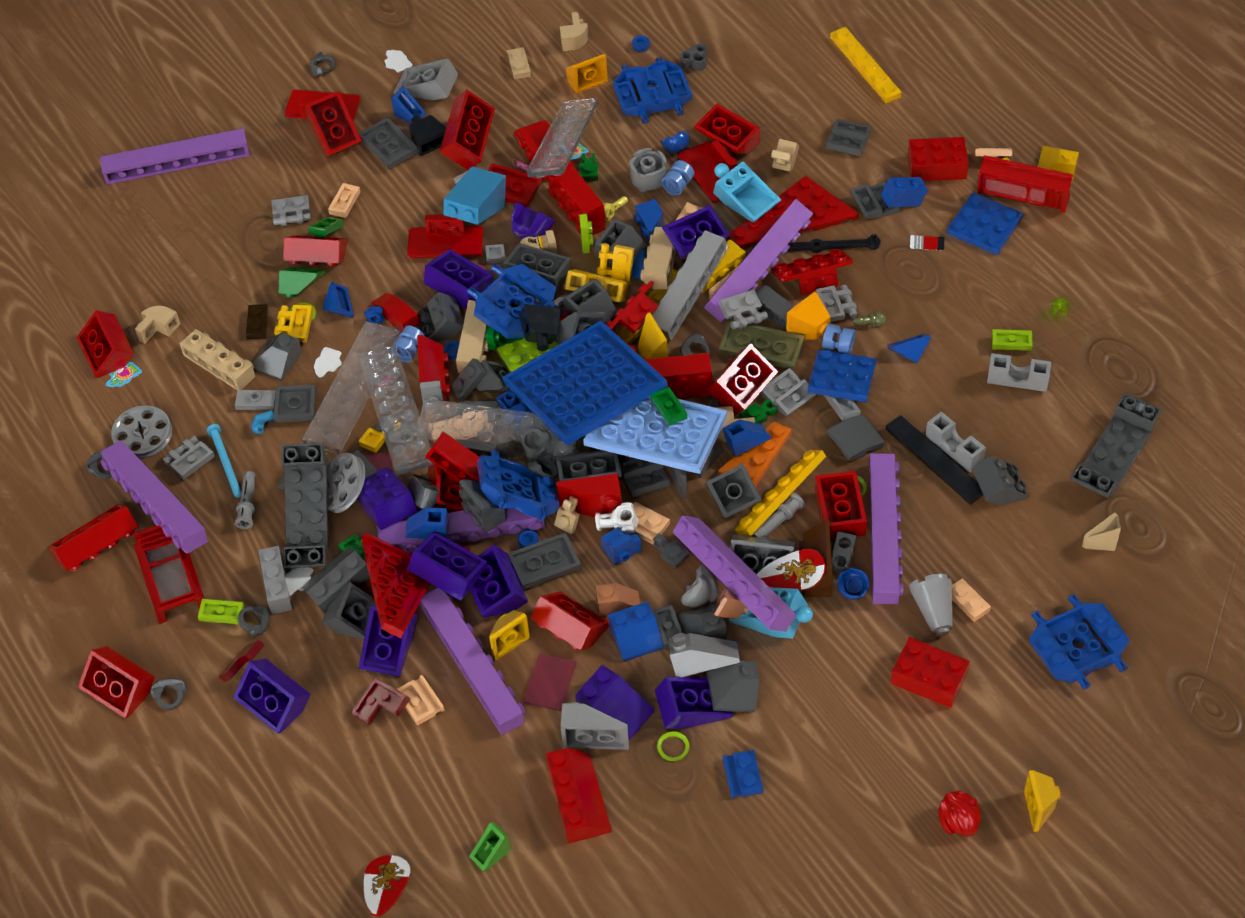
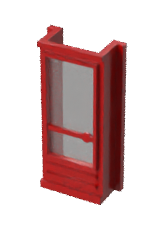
M984 155L978 175L977 193L983 192L984 194L1042 207L1047 206L1056 210L1061 209V212L1065 213L1070 199L1069 190L1073 174Z
M160 525L134 532L136 544H133L159 624L167 622L164 611L195 600L200 609L201 601L205 598L190 554H186L181 548L178 549L173 543L172 538L164 534Z

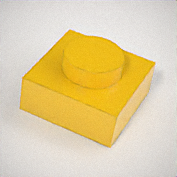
M368 428L358 443L360 447L377 453L387 440V437L382 432Z

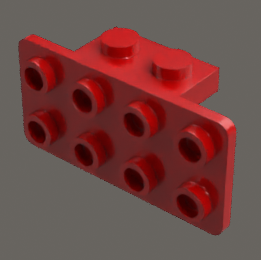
M294 89L291 92L285 116L308 119L303 109L305 105L332 93ZM340 93L354 122L361 97L355 94Z
M542 120L515 130L514 136L542 180H547V167L563 160V158L558 157V154L562 152L559 149L562 144L546 120ZM568 159L569 162H570V163L573 165V167L575 168V164L573 163V161L570 160V159Z
M715 140L711 144L705 142L679 153L678 159L688 163L693 168V179L711 202L717 203L721 201L713 193L716 182L721 179L715 175V167L720 163H724L729 167L730 172L737 166L735 158L729 155L726 147L722 146L718 140Z
M443 214L425 215L426 227L409 229L408 258H437L449 249L462 257H478L482 255V226H464L463 220Z
M834 249L828 254H815L811 256L812 258L796 259L793 263H779L771 268V273L780 282L798 278L800 294L803 296L814 291L816 292V289L838 287L836 268L853 264V259L840 249Z
M654 282L644 283L637 291V296L633 295L627 301L625 309L620 308L614 316L613 322L608 321L606 326L614 332L620 325H623L631 333L635 334L644 324L646 314L651 313L652 315L658 308V305L647 297Z

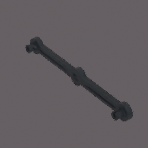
M872 234L867 239L834 241L813 239L811 242L788 243L790 248L787 251L811 250L814 253H820L824 249L864 247L875 250L880 247L881 241L876 234L874 236ZM758 240V241L753 245V249H754L755 246L760 242V240Z

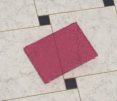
M539 654L524 703L561 711L562 703H564L576 667V661Z

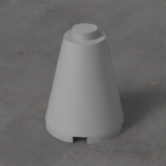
M932 574L924 576L925 581L920 583L918 579L913 581L909 585L910 592L931 632L937 633V636L948 634L949 630L953 628L951 577H947V574Z

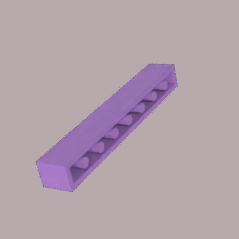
M243 128L101 156L100 160L102 173L107 185L248 157L250 154Z
M795 199L704 308L722 322L725 316L718 304L720 300L754 290L758 286L755 282L758 279L762 281L769 273L766 269L769 266L773 268L779 261L777 256L780 253L784 255L790 248L788 243L790 241L794 243L800 236L798 231L801 228L805 230L810 224L809 218L813 213Z
M122 440L100 451L103 459L101 460L103 468L111 472L113 479L121 483L123 490L131 494L136 504L140 503L144 513L151 515L155 525L162 527L164 534L172 538L173 543L178 549L181 548L188 554L208 542L205 528Z
M870 453L869 483L873 604H898L899 596H903V583H899V578L903 576V567L898 563V560H902V548H898V543H901V530H897V525L901 524V513H897V508H900V496H896V491H899L900 482L895 474H899V462H895V454Z
M505 508L506 521L485 533L481 527H477L474 524L471 514L465 513L462 510L448 513L449 528L447 539L456 544L476 542L486 538L517 534L525 530L535 531L545 528L544 520L540 521V519L538 520L536 517L526 515L516 509ZM407 521L397 522L382 530L376 526L379 539L410 554L425 540L405 538Z
M682 515L673 533L768 629L786 632L797 614L700 518Z
M440 588L425 594L420 602L422 611L500 734L504 735L525 724L523 715L526 713L520 702L516 703L514 700L513 690L510 686L506 687L503 683L505 680L500 670L496 671L494 669V662L489 654L485 655L483 652L482 642L479 638H474V631L469 623L465 624L463 621V613L459 607H454L452 596Z

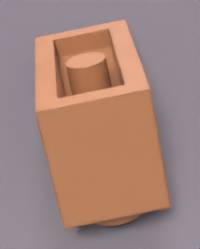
M618 583L596 586L599 616L601 617L640 604L637 590Z
M725 587L717 601L714 615L739 619L741 614L745 615L749 609Z

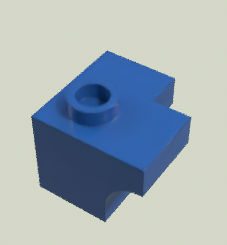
M619 527L601 536L602 549L615 565L626 562L631 556L641 551V539L637 534H624Z

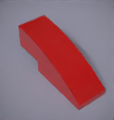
M385 293L371 302L373 306L381 307L383 309L382 316L393 327L397 326L401 331L405 326L415 327L419 324L418 314L404 301L390 293Z

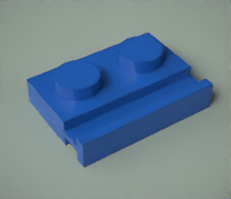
M754 750L733 753L730 756L722 755L731 799L735 796L744 797L763 793Z

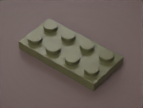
M734 320L728 321L719 347V354L735 357L740 350L751 343L771 365L795 370L804 343V335L749 324L743 329L737 328L733 330L730 323Z

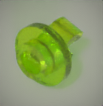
M1056 298L1050 304V306L1054 307L1052 316H1056L1057 310H1062L1063 318L1067 316L1066 308H1070V303H1067L1066 299Z

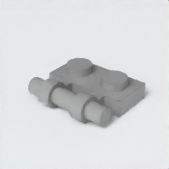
M308 195L271 200L274 225L287 226L288 223L298 222V224H301L304 221L311 220Z
M842 285L840 291H836L835 286L816 289V293L831 317L830 322L844 320L845 313L850 314L852 319L858 317V308L852 300L853 295L847 285Z
M755 290L722 299L718 303L726 320L734 318L735 321L730 323L733 330L746 328L747 325L752 323L759 324L762 320L768 318L766 311L757 312V310L761 309L762 304ZM749 313V315H750L749 317H745V318H744V317L742 316V315H744V314Z
M192 436L190 439L182 441V445L175 450H170L162 461L165 465L171 463V469L181 479L185 480L213 459L215 455L202 441L199 442L195 436Z

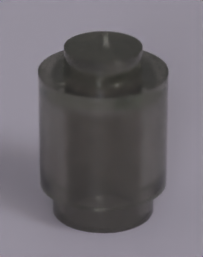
M514 440L499 444L494 449L496 452L497 450L499 451L500 458L512 462L519 460L524 454L523 445L519 441Z

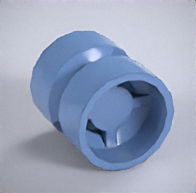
M675 161L661 180V185L669 194L678 196L693 178L694 170L684 161Z
M829 323L824 333L822 348L829 350L837 348L838 352L850 354L856 330L846 327L840 329V326ZM839 335L838 342H835L836 336Z
M405 326L399 337L390 347L392 354L403 362H411L416 355V351H418L417 335L424 336V334L416 327Z

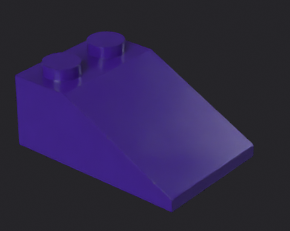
M710 205L662 227L681 259L687 258L689 252L693 251L697 239L702 236L705 230L725 238L726 242L730 236Z
M371 606L358 669L401 676L414 636L418 614L413 615L402 638H399L381 629L377 607Z
M601 665L575 694L576 702L586 704L627 724L629 741L655 712L619 675L604 665Z
M665 677L655 689L665 729H684L733 717L732 711H713L708 678Z

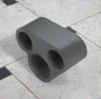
M699 43L683 51L680 54L681 67H691L696 71L704 70L706 68L707 46Z

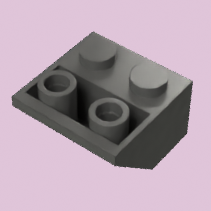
M614 218L595 243L596 259L600 260L598 257L602 244L606 243L609 244V251H614L615 245L634 248V264L639 252L642 249L646 250L648 245L631 225ZM608 259L607 263L612 265L613 259Z
M595 279L564 298V310L568 316L574 312L607 313L605 325L608 321L615 319L616 308L607 290Z
M437 292L417 313L419 330L425 337L435 342L453 339L463 329L464 321L456 298L444 293Z
M989 455L972 468L987 502L1001 506L1025 500L1029 497L1026 491L1027 486L1021 480L1018 474L1019 469L1014 463H1009L1001 458Z
M459 481V495L462 498L461 506L465 513L471 514L472 520L477 527H481L486 533L506 521L505 510L502 507L500 509L499 506L493 505L480 488V481Z

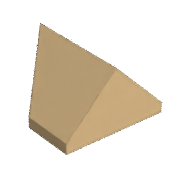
M1113 513L1087 532L1082 546L1085 549L1115 551L1121 530L1118 515Z

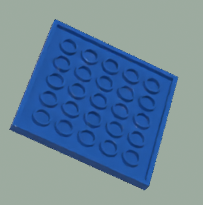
M602 321L597 322L502 377L504 384L566 446L649 398L651 394L668 386L667 380Z

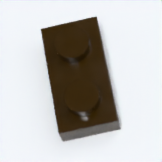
M267 304L248 305L247 340L266 339L269 311Z

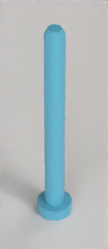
M212 424L207 427L206 431L213 438L232 492L235 497L239 498L241 497V490L220 437L221 428L218 424Z

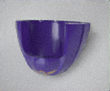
M517 202L514 205L512 230L520 239L542 236L555 222L554 219L540 212L531 211V209Z

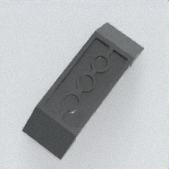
M1124 393L1115 408L1114 416L1085 462L1078 465L1070 480L1107 498L1113 496L1150 438L1162 409Z
M323 443L281 445L282 466L285 468L286 547H283L284 568L325 567L329 545L327 465Z

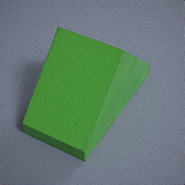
M490 822L469 857L484 872L511 851L508 836L494 822Z

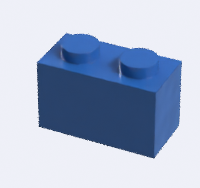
M921 177L889 178L881 196L888 207H918L921 205L928 189Z

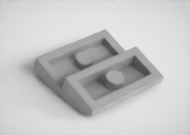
M791 368L769 382L760 392L766 400L771 399V405L773 407L777 406V410L785 416H789L817 395L807 393L809 384L805 379L801 381Z

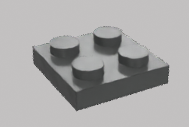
M276 386L275 423L315 421L316 386Z

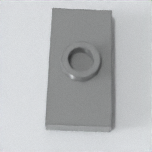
M440 381L421 382L420 389L424 411L444 410Z
M237 390L235 408L236 410H274L276 390Z
M824 395L842 421L860 415L861 411L853 400Z

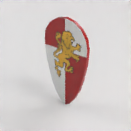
M802 549L769 563L761 569L757 576L772 588L808 590L815 587L822 580L826 564L819 552L813 549Z
M394 855L381 856L371 861L365 869V903L370 913L375 917L382 916L396 904L407 886L410 878V865L403 858Z

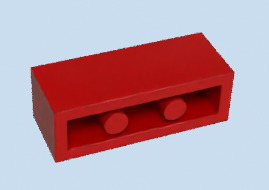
M443 431L433 443L425 458L458 481H479L477 467L479 456Z

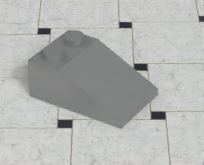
M448 58L405 68L394 93L404 86L412 97L432 101L445 99L449 96L455 84L458 72Z
M678 633L669 638L670 657L676 677H684L740 663L738 644L735 641L692 633Z
M578 702L562 703L560 727L563 748L629 750L627 724L586 704Z

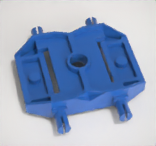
M657 57L655 59L656 62L647 67L629 68L627 64L625 66L622 65V72L613 81V89L623 115L640 116L642 123L645 124L646 121L647 124L649 122L647 114L675 109L677 116L684 114L682 106L692 100V92L682 68L670 61H663L662 57ZM631 80L635 83L641 102L638 101Z
M495 263L491 270L497 273L499 277L483 293H479L473 287H470L467 291V294L476 299L474 316L507 339L524 337L519 313L525 304L560 308L553 302L556 286L524 264L503 269ZM514 282L522 289H524L525 291L539 299L541 303L537 302L536 300H534L532 296L525 294L516 285H512L511 283ZM516 303L519 305V307L513 308L510 306V304Z
M492 450L491 456L479 457L477 467L480 488L493 505L499 506L500 509L501 507L502 509H516L526 515L536 517L540 521H543L546 516L557 512L560 504L555 479L546 476L542 477L539 474L530 472L528 466L500 458L498 450L497 452ZM531 485H534L537 501H534V493L532 492Z
M1076 594L1068 597V600L1074 608L1049 620H1045L1038 610L1036 613L1033 612L1031 614V617L1037 623V628L1030 636L1029 643L1054 679L1070 683L1077 681L1082 689L1085 690L1091 685L1085 677L1096 669L1106 668L1115 664L1119 672L1127 670L1128 666L1121 659V656L1127 648L1130 639L1103 603L1083 604ZM1084 620L1088 621V623L1099 636V638L1104 643L1106 648L1109 650L1108 652H1106L1103 649L1101 643L1093 635V633L1089 629L1088 625L1084 622ZM1080 642L1084 647L1076 648L1072 643Z

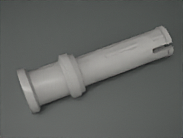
M251 471L243 474L241 500L236 507L238 515L234 524L240 529H250L253 526L252 514L255 511V507L252 503L256 475Z
M792 493L790 498L784 504L781 503L777 511L753 533L752 537L766 538L785 520H791L796 511L805 507L803 499L798 494Z

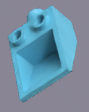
M741 162L730 172L726 164L720 163L716 165L715 175L721 179L716 182L713 193L727 207L754 223L781 202V199L744 162Z
M770 587L797 614L786 632L768 629L750 610L745 615L741 614L739 619L729 618V621L734 624L772 637L793 639L800 622H809L813 617V611L808 607L807 602L798 589Z

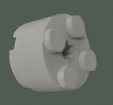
M651 148L636 151L632 159H630V179L632 184L640 192H647L662 187L661 180L667 173L665 155L660 151H652Z

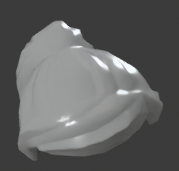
M701 565L696 570L697 578L691 586L686 585V592L680 598L685 606L697 607L705 604L707 601H716L718 598V583L704 565Z

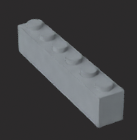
M705 230L702 236L697 239L693 251L689 252L683 267L679 268L677 277L668 286L664 298L660 299L658 308L652 316L666 339L672 341L727 251L728 245L725 238Z

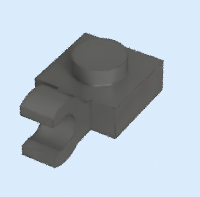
M660 533L653 538L656 541L653 544L654 547L662 551L660 558L674 569H677L689 557L690 552L675 540L669 544L667 539Z

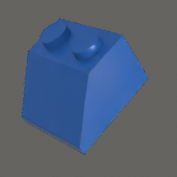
M648 601L608 614L609 629L623 662L664 649L658 625Z

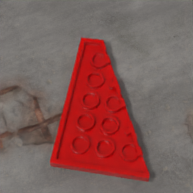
M805 175L778 196L781 202L754 223L746 220L729 233L728 240L731 239L741 249L753 246L758 240L761 241L795 199L813 213L809 218L810 224L805 230L801 228L798 231L800 235L803 231L810 229L816 231L828 228L831 225H839L841 221L849 219L855 221L858 219V213Z
M365 532L361 542L381 629L393 636L402 638L430 583L407 570L412 554Z

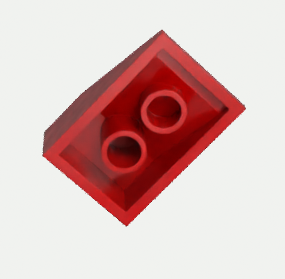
M617 473L556 482L559 507L563 505L565 499L569 501L570 496L578 499L575 512L595 517L596 513H612V510L622 504Z

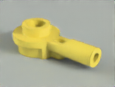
M625 196L613 204L603 203L605 221H609L614 216V211L628 202Z

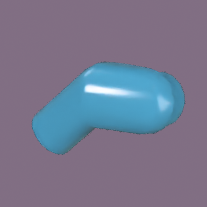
M270 410L255 415L251 424L252 432L262 434L265 422L274 420V412Z

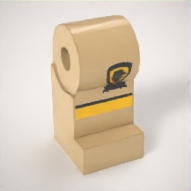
M553 230L545 231L546 235L526 237L520 242L524 245L557 254Z

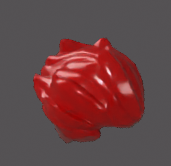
M960 790L945 794L938 809V818L942 829L949 834L956 833L965 837L969 835L974 836L981 823L977 799L973 798L969 793H964Z

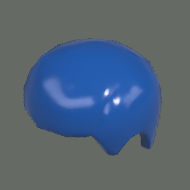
M681 131L672 138L665 137L666 141L661 140L660 142L667 152L671 154L680 153L688 146L689 135L686 131Z
M849 568L841 572L837 580L839 593L849 600H857L865 596L870 585L868 576L862 570Z

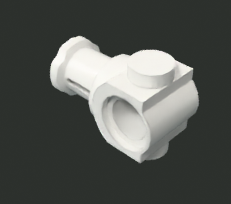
M628 502L622 503L612 510V513H596L595 515L598 531H602L604 528L614 527L616 529L619 527L624 534H632L636 531L639 523L633 509V504ZM626 516H631L628 521H624Z

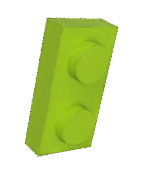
M580 214L583 254L590 253V245H593V235L589 234L592 233V222L587 220V214Z
M992 329V350L1032 351V330Z
M202 599L198 620L203 622L239 624L238 614L245 606L243 602Z

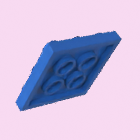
M972 192L947 228V234L998 255L1022 220L1023 213Z
M818 349L807 393L867 402L877 359Z

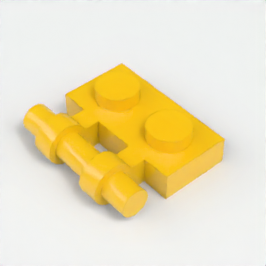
M603 243L598 256L600 258V265L597 267V274L602 276L610 275L611 278L627 281L629 286L631 284L634 248L615 245L614 251H609V244ZM608 259H613L612 267H607Z
M293 305L292 311H288V306H281V310L277 315L278 325L274 329V334L285 333L298 338L299 342H307L313 307L309 305ZM290 320L289 326H285L286 321Z

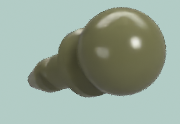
M882 312L869 313L867 317H858L852 323L857 325L868 324L869 327H881L886 323V316Z

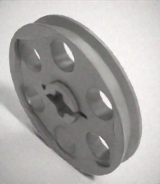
M148 405L137 406L125 411L116 419L112 426L111 437L115 444L119 442L117 440L119 436L127 435L123 442L130 450L134 445H140V449L132 452L139 459L159 453L167 446L172 436V425L169 417L163 410ZM147 413L153 414V416L149 419L143 418V416ZM127 419H133V420H134V421H133L131 424H129V425H125V424H124V422H125ZM160 423L166 424V426L162 429L156 428L157 425ZM139 425H141L142 430H144V431H143V432H144V433H143L144 439L142 438V435L140 434V431H141V430H140V426H139ZM154 439L160 440L157 445L150 444Z
M342 453L328 464L327 486L329 483L330 486L327 489L329 511L341 513L347 510L358 498L365 480V465L361 458L351 453Z

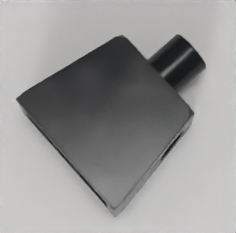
M415 115L411 119L412 123L409 125L413 143L418 147L421 157L441 148L446 127L432 115L425 118Z
M525 304L519 313L525 340L537 343L539 351L548 350L549 344H552L558 335L560 308Z

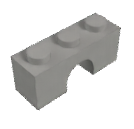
M991 353L987 383L1047 392L1051 362L1031 359L1029 366L1017 367L1011 363V356Z
M943 412L938 413L927 422L925 437L969 473L972 472V468L984 460L986 447L973 436L963 440L956 432V423Z
M279 546L258 550L271 614L291 611L290 594L285 579L286 573Z

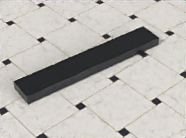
M900 415L886 425V431L967 503L971 505L983 496L979 484L904 417Z

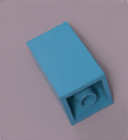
M472 166L444 198L443 215L480 224L505 207L506 175Z

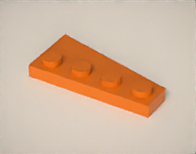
M774 421L765 429L771 436L770 440L738 456H734L718 470V476L744 464L756 488L792 434V429Z

